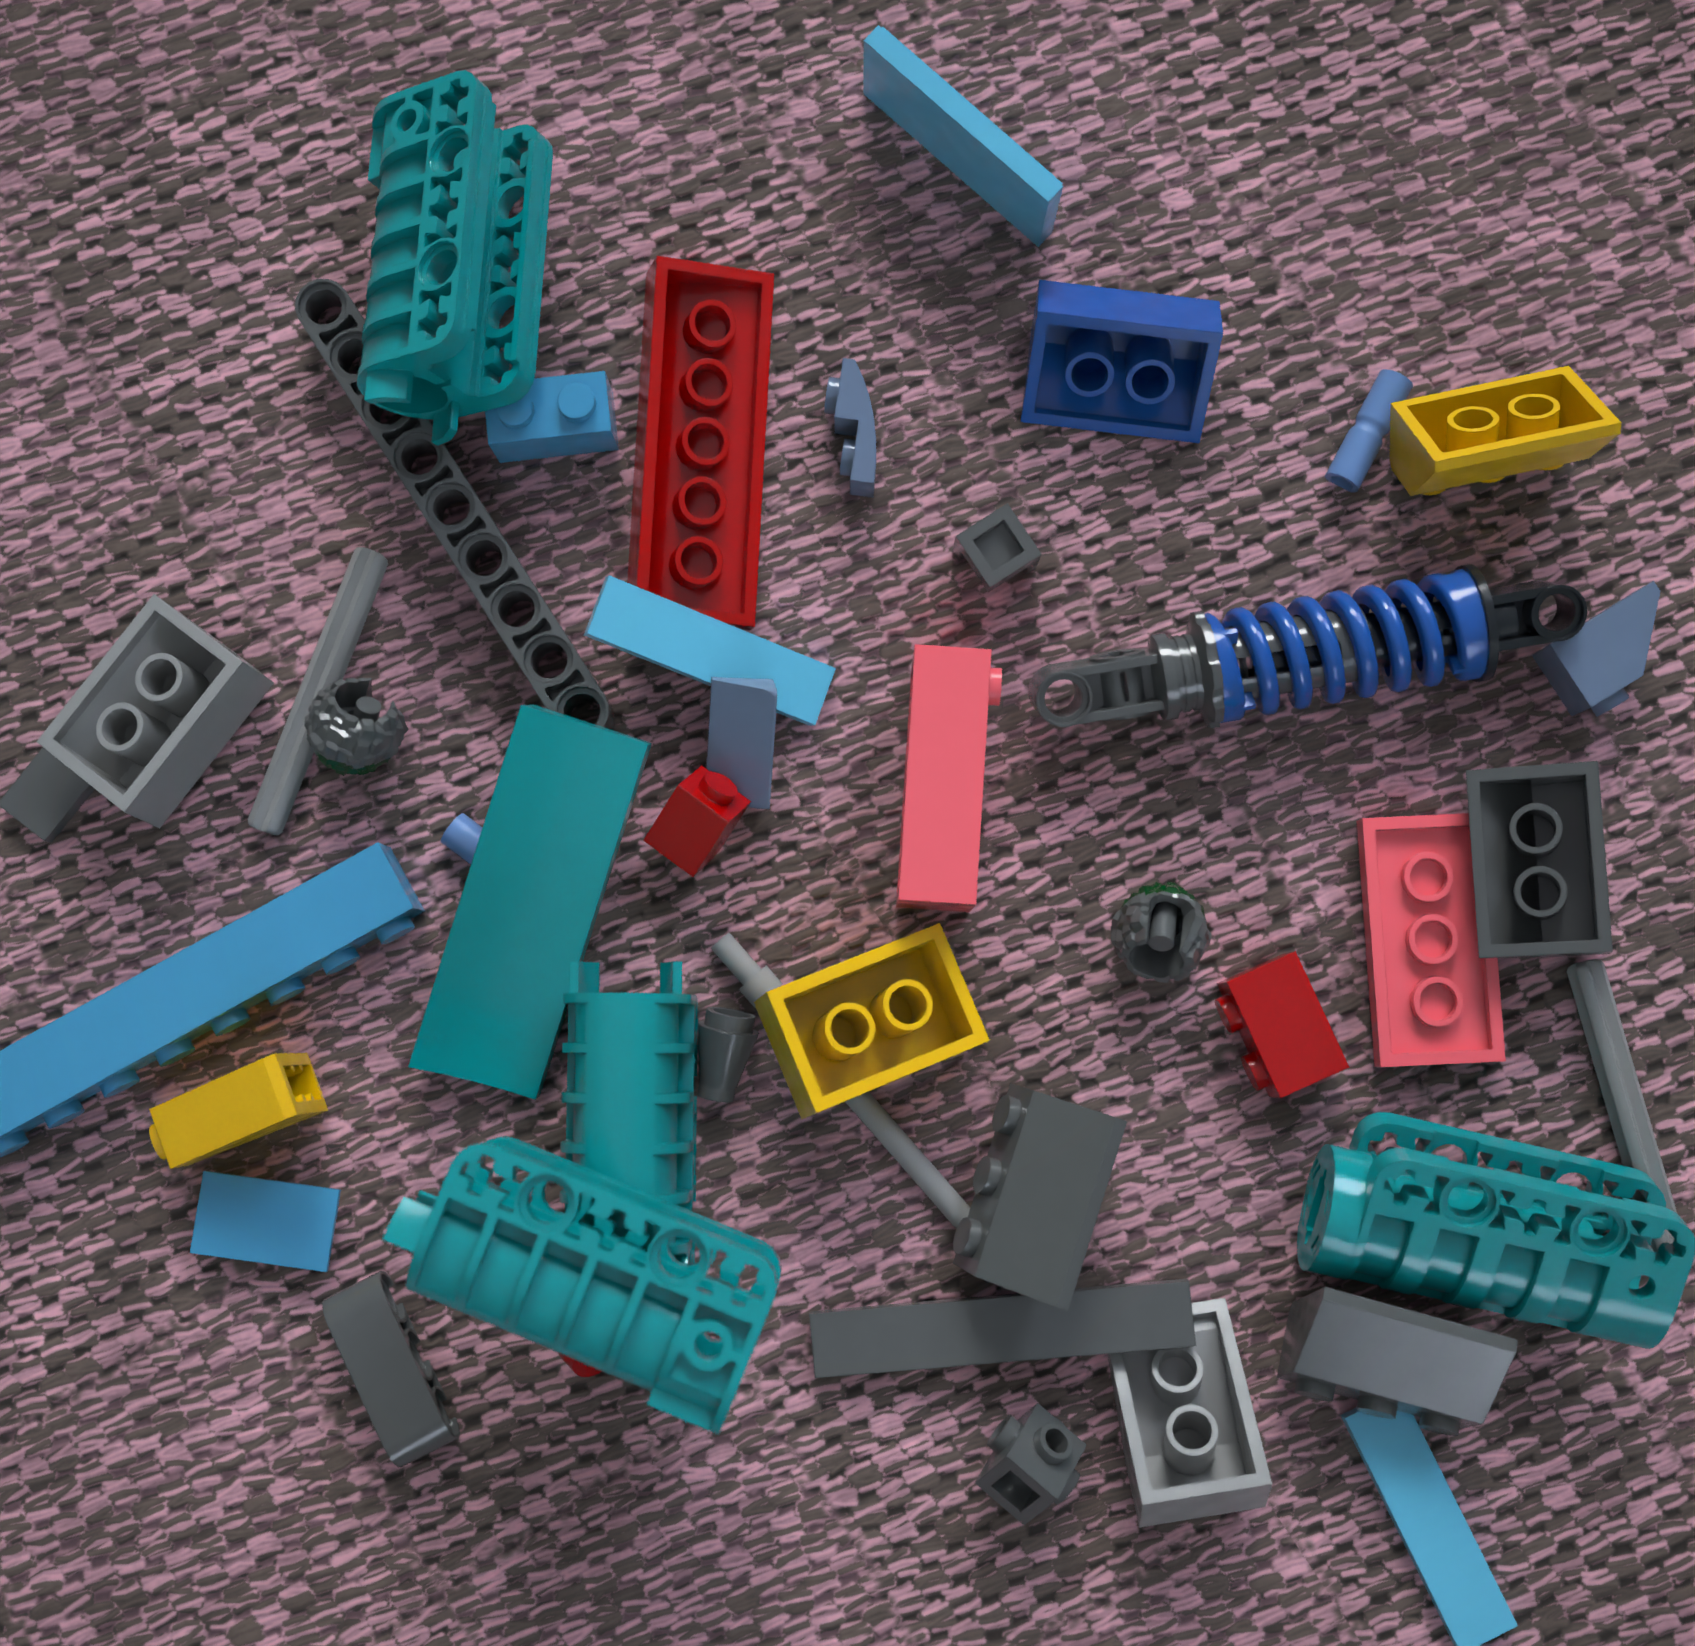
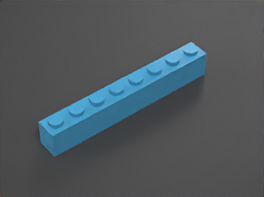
M379 842L373 844L0 1050V1158L28 1144L29 1140L25 1133L46 1122L48 1128L51 1129L81 1115L85 1111L81 1102L101 1091L103 1096L107 1098L132 1087L140 1081L136 1071L157 1060L160 1067H164L188 1056L195 1051L192 1040L204 1033L213 1030L215 1036H220L242 1026L251 1019L247 1010L268 999L271 1006L296 996L305 989L302 979L323 968L326 975H330L352 965L360 959L356 949L378 938L381 945H384L412 931L415 926L411 919L425 910L391 847Z

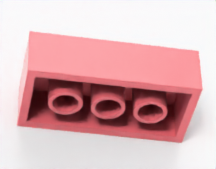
M915 644L911 667L896 899L897 908L970 912L976 906L988 705H1000L1002 668L991 667L992 649Z

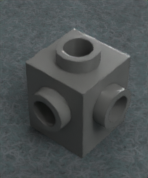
M1037 1403L1018 1420L1010 1414L997 1426L987 1441V1446L993 1452L976 1479L975 1484L1019 1522L1026 1525L1051 1504H1060L1072 1492L1080 1479V1473L1074 1468L1087 1445L1066 1428L1058 1418L1052 1416Z

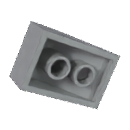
M1225 1298L1192 1303L1196 1346L1107 1354L1125 1463L1139 1528L1266 1507L1272 1487V1480Z

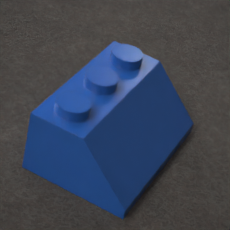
M1039 280L1031 329L1021 422L1200 443L1223 337L1220 301Z

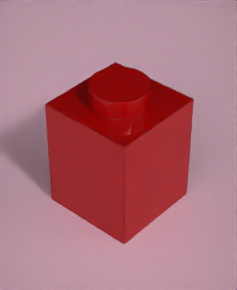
M701 765L677 785L643 841L694 877L716 856L751 801L738 792L737 787L729 778L720 773L709 771Z

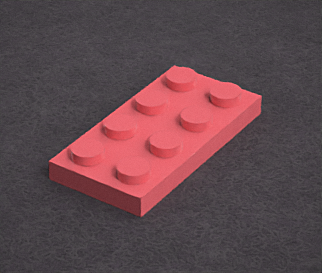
M1469 813L1375 817L1357 820L1374 1067L1505 1062L1498 958H1479Z

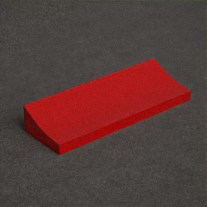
M657 255L646 273L627 583L739 629L751 630L755 627L774 273Z

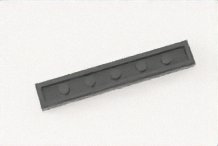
M1188 1278L1075 1288L1068 1311L1025 1295L1014 1293L811 1311L809 1313L815 1378L1196 1346Z

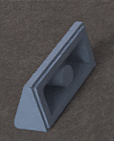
M711 677L706 769L729 778L737 787L738 792L751 801L748 807L770 809L777 708V689L773 679Z

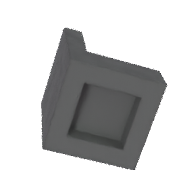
M1008 503L955 537L952 550L958 561L964 558L967 560L987 592L995 589L1021 571L1027 575L1035 570L1042 555Z

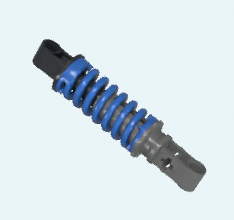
M1472 564L1458 566L1449 574L1436 573L1426 575L1418 584L1407 579L1392 581L1385 590L1373 584L1362 586L1355 591L1352 597L1341 590L1326 593L1320 602L1309 596L1295 598L1287 609L1275 601L1262 604L1255 612V615L1243 607L1234 608L1226 613L1222 624L1210 613H1204L1203 611L1191 612L1189 619H1187L1186 634L1181 636L1176 635L1168 638L1164 633L1153 634L1149 636L1148 648L1113 650L1085 659L1049 664L1040 668L1030 680L1028 696L1033 708L1048 723L1058 727H1069L1101 720L1131 719L1150 714L1153 711H1159L1161 718L1167 721L1178 719L1181 711L1184 713L1191 710H1199L1205 725L1208 728L1220 727V723L1241 720L1246 710L1256 709V704L1262 714H1275L1279 709L1280 694L1287 693L1289 701L1296 709H1306L1311 705L1313 689L1315 688L1320 689L1321 695L1327 703H1340L1345 696L1346 683L1349 682L1352 683L1353 689L1359 697H1373L1379 685L1378 668H1381L1385 683L1391 691L1395 693L1404 692L1409 688L1412 678L1411 662H1413L1418 679L1426 687L1438 686L1444 676L1445 663H1448L1451 673L1459 681L1473 680L1474 682L1490 680L1497 669L1499 651L1565 641L1574 637L1585 624L1587 604L1582 594L1575 588L1543 580H1533L1489 589L1480 570ZM1553 595L1557 604L1556 614L1548 624L1542 625L1539 620L1540 605L1547 597ZM1246 657H1250V667L1248 668L1246 664ZM1066 679L1072 681L1075 688L1072 702L1060 710L1047 708L1045 693L1048 687L1058 680Z

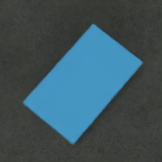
M203 1171L190 1253L328 1272L341 1189Z

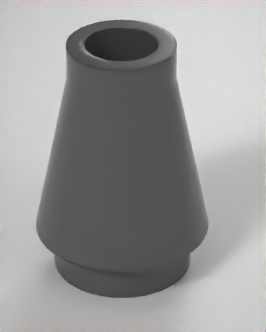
M707 1007L705 1020L698 1022L699 1088L697 1095L699 1097L716 1102H734L736 1088L759 1035V1032L754 1030L755 1015L731 1008Z

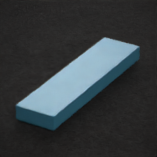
M610 575L604 580L584 633L586 637L711 686V677L773 679L777 689L776 713L809 726L816 725L836 668Z
M1357 1407L1341 1414L1347 1430L1454 1646H1480L1517 1627L1518 1625L1414 1415L1397 1410L1396 1418L1388 1419L1360 1412L1357 1410Z

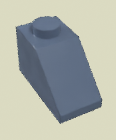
M1654 581L1586 621L1582 629L1574 637L1565 641L1552 642L1532 654V657L1571 716L1591 708L1596 717L1611 710L1629 698L1624 687L1644 675L1661 592Z

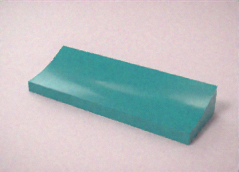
M520 705L408 1067L481 1083L534 1100L540 1096L568 1010V1004H563V994L569 993V961L584 960L652 743L537 705Z

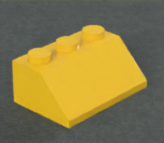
M1564 366L1390 403V465L1392 471L1410 496L1419 494L1436 495L1452 487L1476 482H1497L1505 476L1533 470H1554L1566 463L1589 459L1621 433L1622 422L1570 366Z

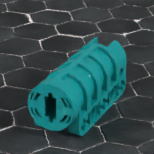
M1376 1112L1367 1115L1358 1123L1349 1149L1325 1144L1318 1152L1307 1180L1298 1225L1297 1257L1299 1266L1303 1271L1343 1280L1353 1279L1378 1285L1380 1288L1403 1294L1414 1293L1440 1299L1444 1303L1469 1309H1484L1504 1314L1512 1319L1534 1324L1545 1323L1566 1328L1573 1333L1652 1349L1663 1340L1673 1322L1695 1257V1237L1684 1220L1675 1211L1666 1208L1664 1195L1647 1173L1636 1168L1394 1113ZM1385 1132L1392 1133L1396 1144L1403 1147H1387L1381 1154L1376 1155L1370 1141H1382ZM1453 1144L1463 1150V1159L1459 1163L1451 1161L1447 1157L1431 1153L1439 1146ZM1479 1152H1481L1480 1156L1483 1159L1485 1165L1487 1167L1493 1168V1170L1478 1166ZM1510 1161H1515L1522 1174L1504 1170L1508 1168ZM1579 1173L1586 1177L1587 1185L1585 1190L1582 1191L1578 1187L1557 1183L1556 1181L1565 1174ZM1603 1183L1605 1184L1611 1195L1622 1197V1199H1617L1611 1196L1603 1195ZM1639 1190L1647 1202L1627 1198H1632L1635 1191ZM1665 1229L1668 1230L1675 1240L1672 1244L1661 1243L1657 1252H1654L1650 1247L1652 1239L1661 1238ZM1610 1230L1605 1236L1601 1235L1605 1231ZM1641 1275L1649 1276L1646 1285L1639 1288Z

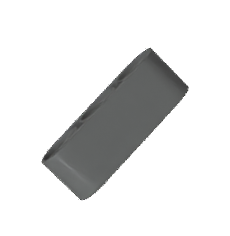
M379 1271L325 1298L322 1302V1310L330 1333L388 1457L397 1467H403L459 1439L460 1429L456 1417L449 1419L442 1404L447 1398L430 1361L423 1362L415 1344L420 1342V1339L403 1303L396 1305L389 1290V1287L394 1285L392 1279L385 1271Z

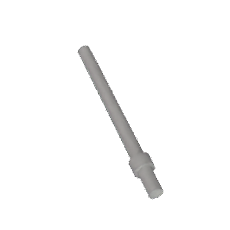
M730 932L711 947L712 951L743 985L739 991L754 1008H756L754 1002L764 993L783 984L767 965L761 969ZM870 1092L845 1101L957 1229L961 1220L964 1217H968L971 1207Z

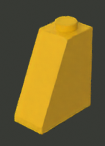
M275 1053L150 1108L149 1111L154 1124L150 1125L149 1134L158 1156L162 1160L167 1159L170 1169L189 1166L328 1111L308 1053Z

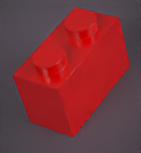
M1296 951L1279 955L1217 983L1222 994L1221 997L1215 999L1217 1011L1228 1032L1234 1033L1239 1031L1249 1053L1242 1056L1241 1061L1247 1077L1256 1091L1265 1088L1269 1097L1283 1098L1349 1068Z

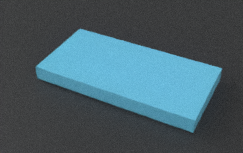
M878 25L864 40L863 94L1039 247L1053 231L1063 183L888 30Z

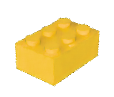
M940 923L767 991L754 1002L801 1119L990 1041Z

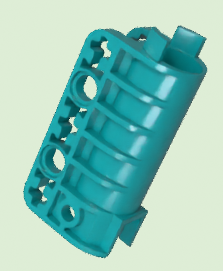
M466 70L456 71L385 97L375 107L372 118L373 134L368 181L379 188V195L375 207L376 226L371 244L372 263L366 291L367 311L362 329L363 348L361 366L357 376V386L363 394L364 400L370 404H375L396 414L433 420L431 442L437 446L452 440L457 433L459 417L511 405L521 400L528 393L534 382L553 163L552 145L534 127L525 124L502 130L499 127L494 129L496 105L492 102V93L484 83ZM524 196L523 209L515 217L509 219V213L513 205ZM515 304L513 320L506 327L500 329L499 323L507 309ZM509 364H512V369L509 371Z
M569 961V993L563 994V1004H568V1043H562V1053H568L567 1091L561 1092V1102L567 1103L566 1140L560 1142V1152L566 1153L567 1160L692 1211L693 1201H696L697 1096H694V1076H697L698 999L696 995L682 994V961L660 963V993H599L600 963ZM565 1190L560 1191L559 1202L565 1204L566 1213L569 1201ZM615 1210L610 1218L617 1222L614 1233L620 1237H625L630 1231L624 1226L626 1214L620 1210ZM587 1213L582 1218V1222L594 1227L595 1215ZM647 1222L646 1233L650 1234L651 1237L644 1244L645 1249H648L655 1235L661 1230L660 1225H653ZM670 1237L669 1248L673 1257L680 1263H695L696 1244L688 1237Z
M507 1136L473 1144L460 1151L449 1167L438 1196L423 1190L419 1191L416 1201L404 1196L382 1239L414 1253L406 1279L407 1290L649 1390L651 1395L646 1405L718 1435L775 1298L782 1270L778 1254L772 1246L763 1240L522 1140ZM487 1156L495 1160L492 1169L484 1166ZM517 1168L529 1173V1176L524 1181L516 1179ZM493 1172L498 1176L506 1178L500 1186L491 1182ZM549 1181L557 1183L567 1193L569 1204L566 1213L554 1210L546 1201L545 1189ZM615 1210H620L626 1214L624 1226L630 1231L625 1237H620L614 1233L617 1222L610 1218ZM587 1213L595 1215L594 1227L582 1222V1218ZM647 1222L653 1225H660L661 1230L655 1235L648 1249H645L644 1244L651 1237L650 1234L646 1233ZM683 1236L692 1240L699 1249L700 1261L694 1264H684L677 1261L670 1252V1237ZM718 1250L725 1252L727 1255L719 1266V1279L706 1274L715 1260ZM746 1264L753 1265L759 1269L756 1281L751 1289L738 1285L740 1273ZM706 1332H714L717 1335H719L721 1339H714L710 1337Z

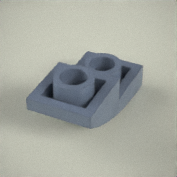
M843 358L840 378L829 377L824 413L834 415L835 433L856 436V440L844 439L840 464V475L850 477V495L874 498L876 432L870 396L855 359Z

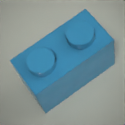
M605 371L534 378L531 388L521 400L511 405L485 411L488 445L500 463L619 450L613 391Z

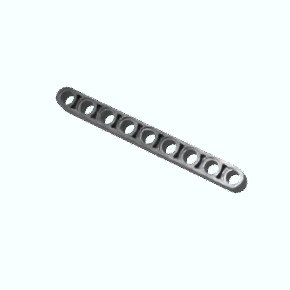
M316 279L308 282L300 289L295 299V311L299 321L546 709L570 716L578 704L594 702L600 706V717L595 725L613 730L615 726V713L611 703L446 445L443 443L437 446L431 442L433 425L430 420L403 415L395 423L382 424L380 423V417L385 409L364 400V396L357 386L358 374H350L349 368L356 358L362 356V329L365 319L346 290L339 283L330 279ZM342 307L339 317L334 322L318 324L320 315L326 309ZM425 453L437 454V462L429 472L425 474L411 473L412 465L417 457ZM457 502L470 504L469 513L461 523L456 525H446L443 523V515L451 504ZM487 552L501 553V565L493 574L488 576L475 574L476 561L482 554ZM521 601L533 603L535 605L534 615L527 624L520 627L507 625L506 615L515 603ZM553 651L565 653L567 655V665L559 676L554 678L539 676L538 665L547 653Z

